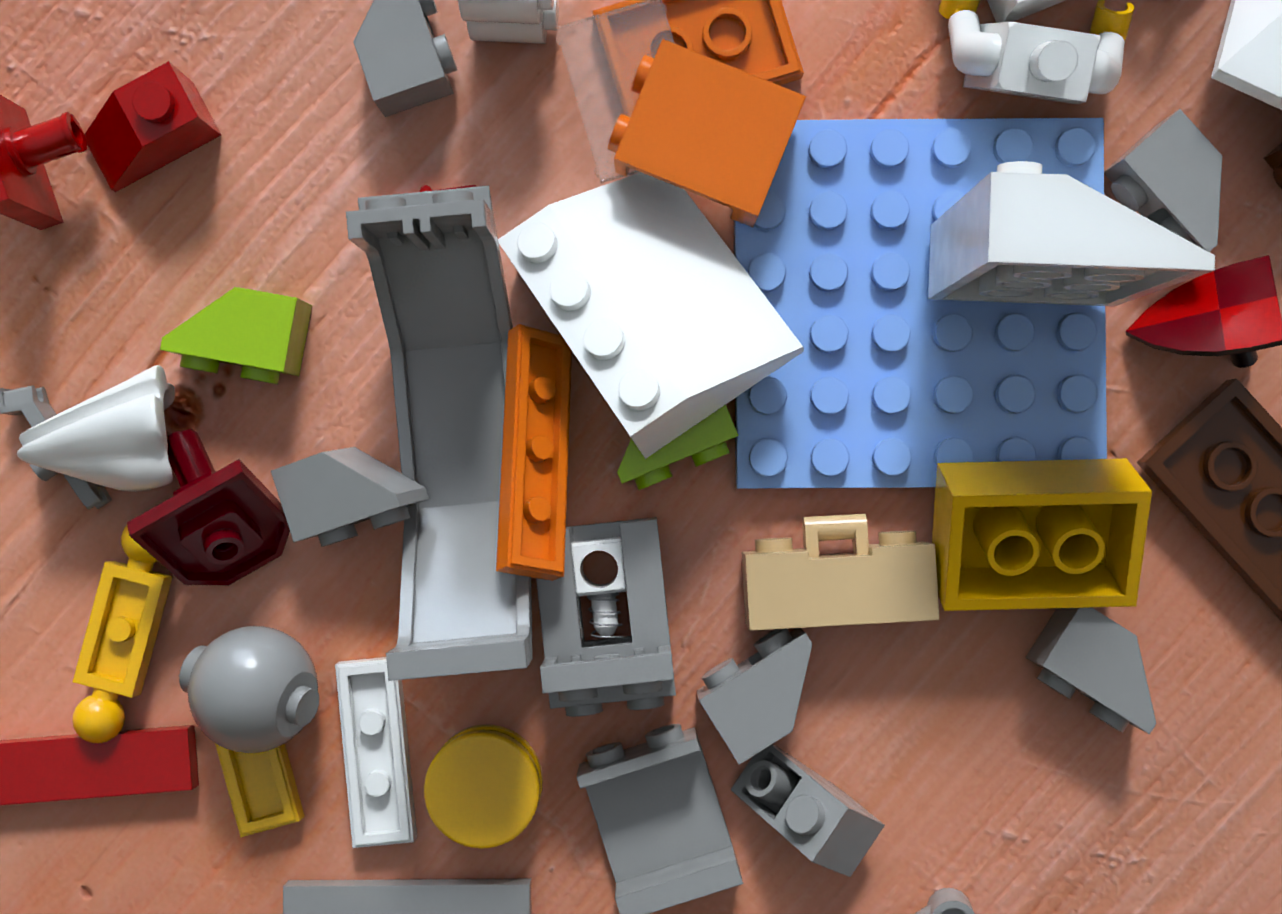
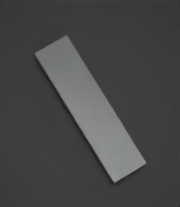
M531 878L288 880L283 886V914H532Z

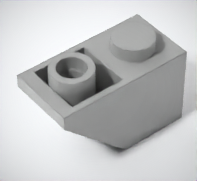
M374 0L353 41L373 101L385 117L454 94L447 74L457 71L453 54L445 34L434 37L427 17L438 13L434 0Z
M1179 109L1151 129L1105 170L1104 174L1112 182L1111 190L1122 205L1133 211H1138L1142 216L1208 252L1218 245L1222 155L1183 111Z
M356 447L321 452L271 470L293 542L317 536L321 547L358 536L354 524L371 519L374 530L409 519L410 515L407 506L429 499L426 487Z
M1057 608L1025 657L1042 668L1037 679L1068 699L1072 697L1075 690L1079 691L1095 702L1089 711L1091 714L1122 733L1127 725L1131 724L1150 734L1156 725V719L1137 636L1094 608Z
M795 628L791 632L788 629H775L754 644L758 651L756 654L738 665L733 658L728 659L702 676L705 686L697 690L698 700L739 765L793 731L813 645L801 628Z
M774 744L751 758L731 788L732 792L811 862L851 877L885 826L844 791Z

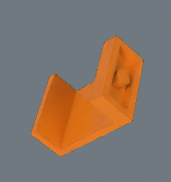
M662 39L655 58L644 55L635 74L631 91L640 95L631 117L621 113L612 131L607 149L616 153L614 157L615 172L627 177L630 168L732 208L733 211L730 219L754 227L806 96Z

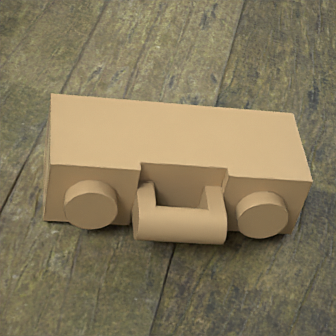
M866 514L803 517L804 549H793L792 538H765L755 540L756 551L742 552L745 624L750 631L940 620L935 544L924 541L917 542L916 531L879 532V544H869ZM852 539L853 553L819 554L818 541Z

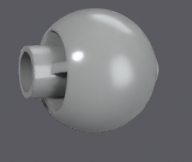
M247 626L226 632L213 640L208 646L201 645L194 648L185 658L180 670V686L184 692L188 693L190 711L200 730L219 746L235 752L260 753L287 743L304 726L312 721L318 710V680L312 659L298 641L274 628Z

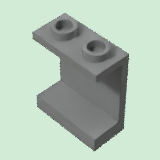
M680 724L663 726L645 735L646 743L624 750L621 742L607 744L586 754L588 761L579 764L576 778L580 789L586 787L616 882L615 900L620 914H650L743 884L737 857L695 727L682 731Z

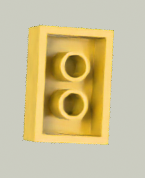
M1127 458L937 463L932 543L935 544L938 596L944 611L1135 607L1137 605L1152 490Z

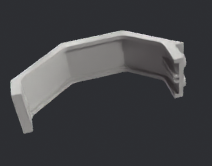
M489 185L358 198L359 210L346 212L348 239L367 255L389 343L401 473L426 487L429 497L428 500L407 506L410 518L404 520L398 640L396 647L386 653L388 681L527 668L533 659L531 577L496 571L508 331L513 328Z

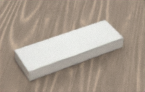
M386 657L340 661L335 664L352 847L360 848L412 843L417 838L402 680L388 681Z

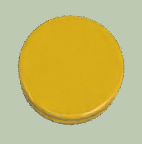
M477 725L466 728L452 736L442 746L427 770L424 782V799L431 820L446 837L460 845L479 849L503 845L522 833L536 812L543 788L541 765L530 744L519 734L508 728L497 725Z

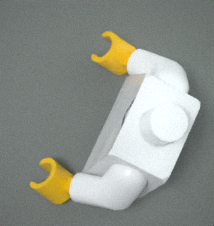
M941 0L940 14L949 19L948 29L953 63L958 71L965 74L963 87L1070 104H1081L1086 102L1088 93L1107 94L1119 82L1122 72L1124 44L1135 9L1134 5L1130 2L1126 3L1124 11H1113L1104 6L1105 0H1098L1089 33L1018 22L980 24L976 11L981 0Z

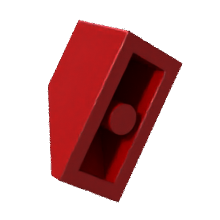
M168 61L114 90L84 135L87 146L110 189L117 192L221 136V133L195 84Z

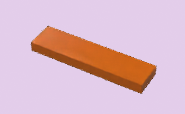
M518 324L508 331L496 571L554 581L564 577L572 351L561 335Z

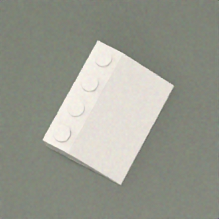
M1006 162L997 165V172H990L931 224L928 299L1117 306L1215 271V255L1067 174H1042V164L1036 162Z
M642 172L549 204L498 239L500 246L645 459L804 352L802 344L688 193L682 188Z

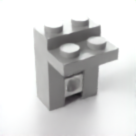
M657 517L566 527L564 577L554 581L536 578L545 656L540 666L542 693L549 694L550 709L565 707L566 716L576 717L602 712V703L627 701V708L630 710H644L663 706L664 697L676 696ZM593 551H605L611 554L618 565L617 576L606 584H595L588 580L583 572V561L586 555ZM627 591L631 636H612L617 627L623 625L618 624L617 614L621 612L617 611L616 602L619 599H616V596L619 595V592ZM580 596H587L591 600L592 606L588 610L593 614V619L590 620V623L595 628L591 635L605 639L585 641ZM598 632L600 636L593 635V633Z

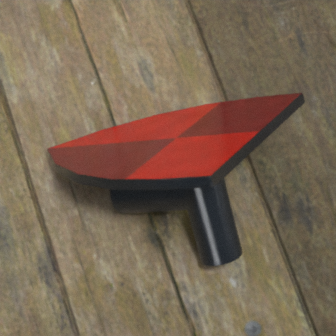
M1270 256L1258 257L1216 269L1173 289L1148 307L1125 331L1126 335L1153 349L1192 356L1230 355L1234 366L1239 368L1252 366L1258 360L1257 350L1282 345V317Z

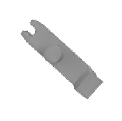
M32 385L13 390L0 388V414H23L31 427L57 415L49 404L44 387L35 388ZM30 464L34 473L44 481L58 474V472ZM63 474L87 509L90 510L94 506L99 509L112 500L104 486Z

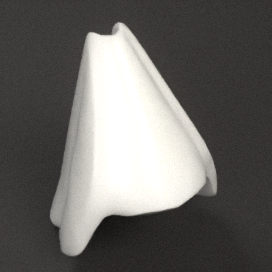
M155 365L21 433L19 440L23 447L17 451V457L24 462L121 491L138 492L166 486L172 482L173 472L169 463L164 410L174 401L175 387L167 383L163 367Z

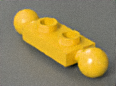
M127 525L124 527L121 535V545L125 554L129 557L127 564L117 561L104 563L72 681L73 683L93 688L92 695L80 701L72 717L73 727L78 736L90 743L107 742L117 736L122 730L125 722V712L122 704L117 700L118 695L130 698L141 695L173 577L152 571L153 565L157 560L129 536Z

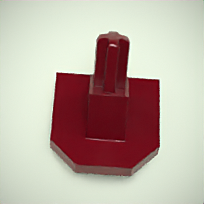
M193 429L181 432L176 431L168 435L169 462L181 488L173 492V497L127 522L129 536L184 585H230L282 556L290 530L279 500L240 459L216 472L198 433Z

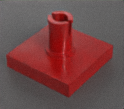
M0 95L1 215L39 230L64 223L44 164L87 150L85 135L73 114L65 112L59 117L31 126L26 109Z

